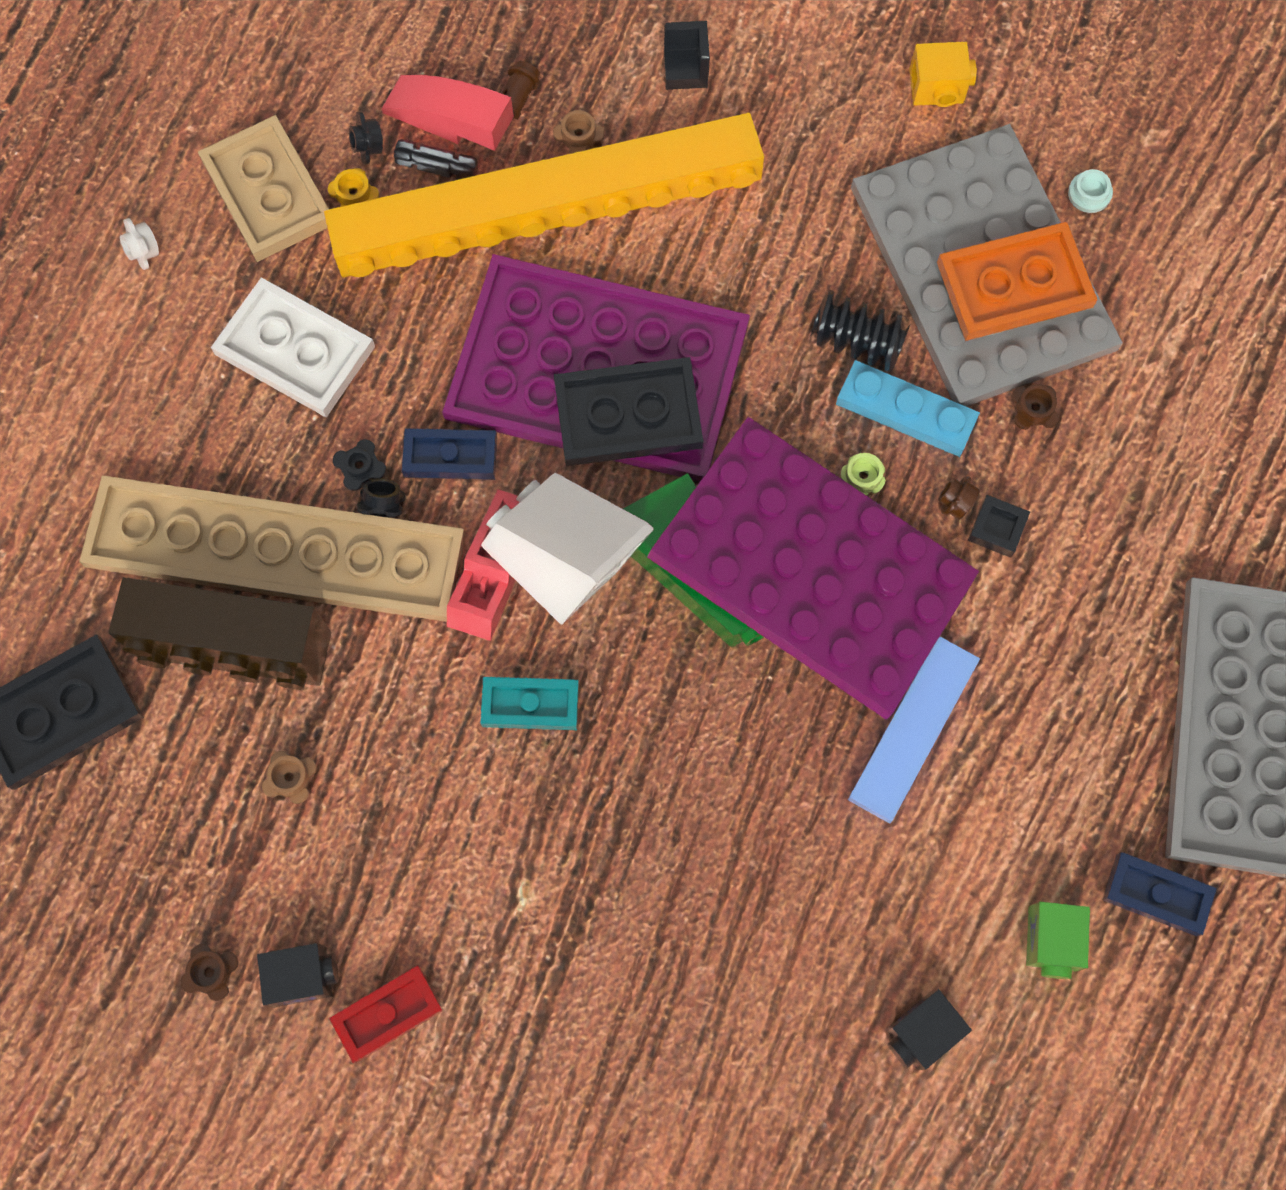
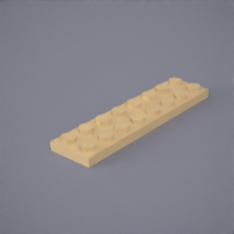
M102 475L79 562L85 568L447 622V604L456 587L466 534L463 528L364 515L361 513Z

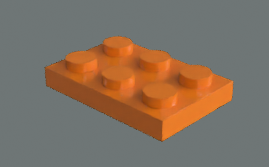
M1067 222L942 253L937 260L938 268L965 341L1091 309L1098 300Z

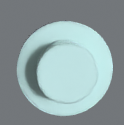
M1095 169L1086 170L1076 175L1068 188L1070 202L1078 210L1086 213L1102 211L1108 206L1113 196V188L1109 177L1102 171Z

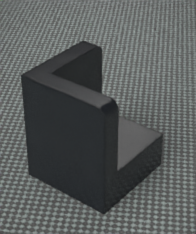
M707 21L665 23L664 69L666 90L708 88L710 56Z

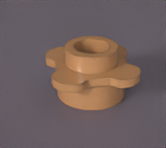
M574 110L564 116L561 124L554 127L553 136L556 141L563 142L569 147V152L572 154L587 150L593 143H600L604 139V129L599 125H595L594 118L588 112ZM576 132L583 133L581 136L575 135Z
M285 751L274 753L270 758L271 764L267 770V779L262 783L263 792L271 798L280 795L290 798L295 804L303 803L309 797L307 786L310 777L317 771L316 763L309 757H304L300 760ZM288 773L294 775L293 780L290 782L285 780V776Z

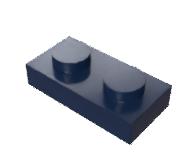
M405 428L402 459L404 478L495 480L496 431Z
M1120 852L1116 854L1102 900L1197 937L1204 934L1217 888Z

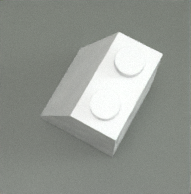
M554 473L542 484L537 480H533L516 498L519 504L512 510L507 505L500 508L487 522L486 525L491 531L481 546L562 625L621 569L654 528L646 521L565 477Z

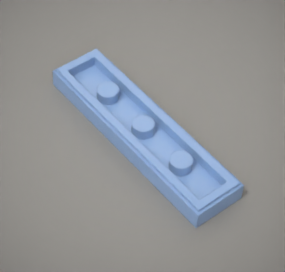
M942 637L938 638L906 692L851 792L848 801L889 824L893 821L980 660L979 657Z

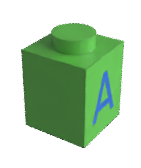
M1038 902L1029 906L1026 966L1041 968L1042 977L1056 979H1072V971L1087 969L1090 907Z

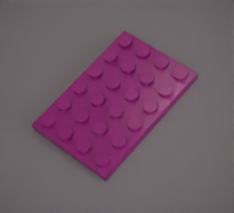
M493 254L442 411L445 420L563 448L554 374L690 357L704 441L703 449L612 461L677 477H682L688 473L693 481L700 482L712 464L746 337L750 315Z
M750 417L746 418L647 556L648 559L886 720L895 711L979 573L977 569Z

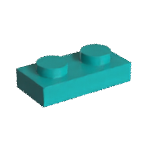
M483 677L480 724L485 728L577 730L579 680Z

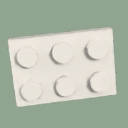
M262 277L211 346L216 356L324 417L329 415L375 348L372 338Z

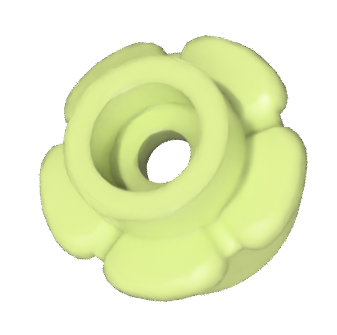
M859 453L850 457L848 464L842 467L841 479L866 496L871 492L875 494L885 484L886 480L883 477L885 467L875 455ZM861 472H865L868 475V477L866 479L860 478L859 474Z

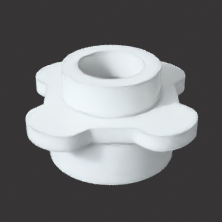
M130 218L124 219L126 233L120 235L122 248L129 260L137 259L143 270L148 269L147 259L159 255L155 236L145 222L134 225Z

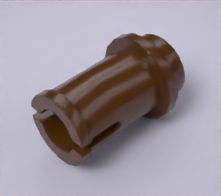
M518 61L516 65L509 68L508 75L510 78L501 93L511 97L513 119L515 118L516 120L519 119L531 91L536 90L540 85V80L538 79L540 76L539 70L525 61Z

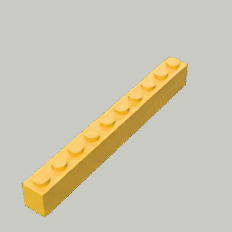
M749 112L324 211L334 258L342 278L349 276L364 277L378 269L391 266L407 267L414 264L417 260L434 256L449 257L457 254L460 250L477 246L492 247L498 245L503 240L519 236L535 237L542 234L545 230L562 226L577 227L588 220L605 216L612 218L620 217L630 210L648 206L658 208L669 204L673 200L690 196L701 198L711 194L713 191L724 188H744L762 179L764 154Z

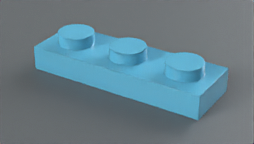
M857 360L854 361L836 401V405L958 457L961 456L980 414L978 411Z

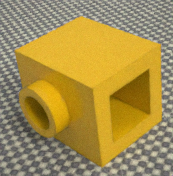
M967 42L915 45L909 68L913 106L937 105L949 107L964 103L969 86L975 85L977 74L975 59H969Z

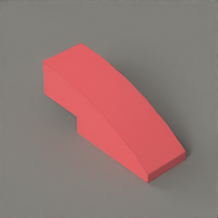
M401 75L382 107L383 114L456 144H459L461 139L465 138L494 151L514 117L512 100L507 95L464 81L428 75Z
M497 490L466 554L464 571L447 604V627L491 641L516 580L481 544L491 531L486 525L490 518L504 505H507L512 510L519 504L516 500L518 495Z

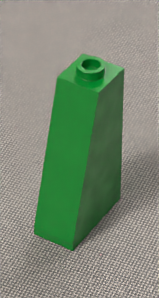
M688 473L623 508L625 511L646 521L654 528L631 556L731 648L741 642L749 646L764 638L755 630L647 558L654 544L696 488Z

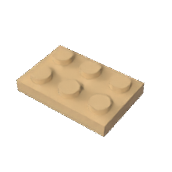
M276 115L198 151L205 168L257 262L327 229L324 211L329 210Z

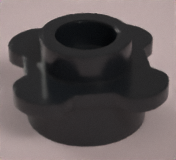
M359 111L356 112V125L349 127V141L353 152L361 153L364 165L370 164V155L382 153L383 139L378 121L375 118L365 120L363 112Z
M360 440L356 447L348 451L340 450L333 456V465L335 468L341 469L345 477L343 484L348 490L357 491L363 488L367 481L383 478L386 473V466L383 462L378 461L374 454L375 445L370 440ZM357 462L364 463L363 467L359 469L355 465Z
M383 478L369 480L360 491L362 501L357 503V511L364 515L388 518L397 517L403 512V507L400 503L405 501L406 494L392 480Z

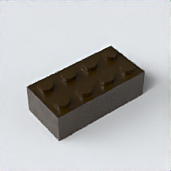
M125 577L121 581L108 631L113 638L123 645L122 650L134 654L137 657V662L142 665L165 668L166 662L183 664L185 671L199 675H211L212 670L215 669L230 672L229 676L231 678L250 683H257L259 677L277 679V685L294 690H304L305 684L320 686L332 633L312 606Z

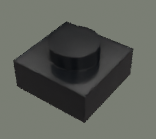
M986 495L968 541L1011 558L1016 551L1030 511Z

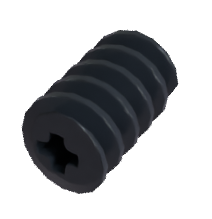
M829 290L821 303L810 337L814 332H817V346L821 348L831 338H834V352L838 354L848 344H851V358L857 360L867 350L868 365L874 366L884 356L885 371L891 372L895 367L910 325L906 330H902V315L896 314L889 324H886L885 309L879 308L872 318H869L868 303L862 302L853 312L851 311V297L846 296L836 306L834 305V291Z

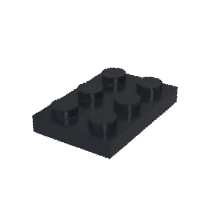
M690 357L554 374L566 466L703 449L704 441Z
M96 634L0 687V774L8 788L12 790L20 788L144 718L100 636Z

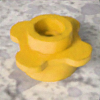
M360 168L347 169L340 172L335 180L328 185L329 195L339 201L340 207L379 198L378 189L369 184L366 172ZM357 190L355 195H351L350 192Z

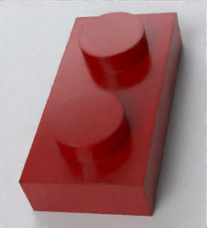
M417 965L329 1019L352 1063H357L441 1013L444 1009L421 967Z

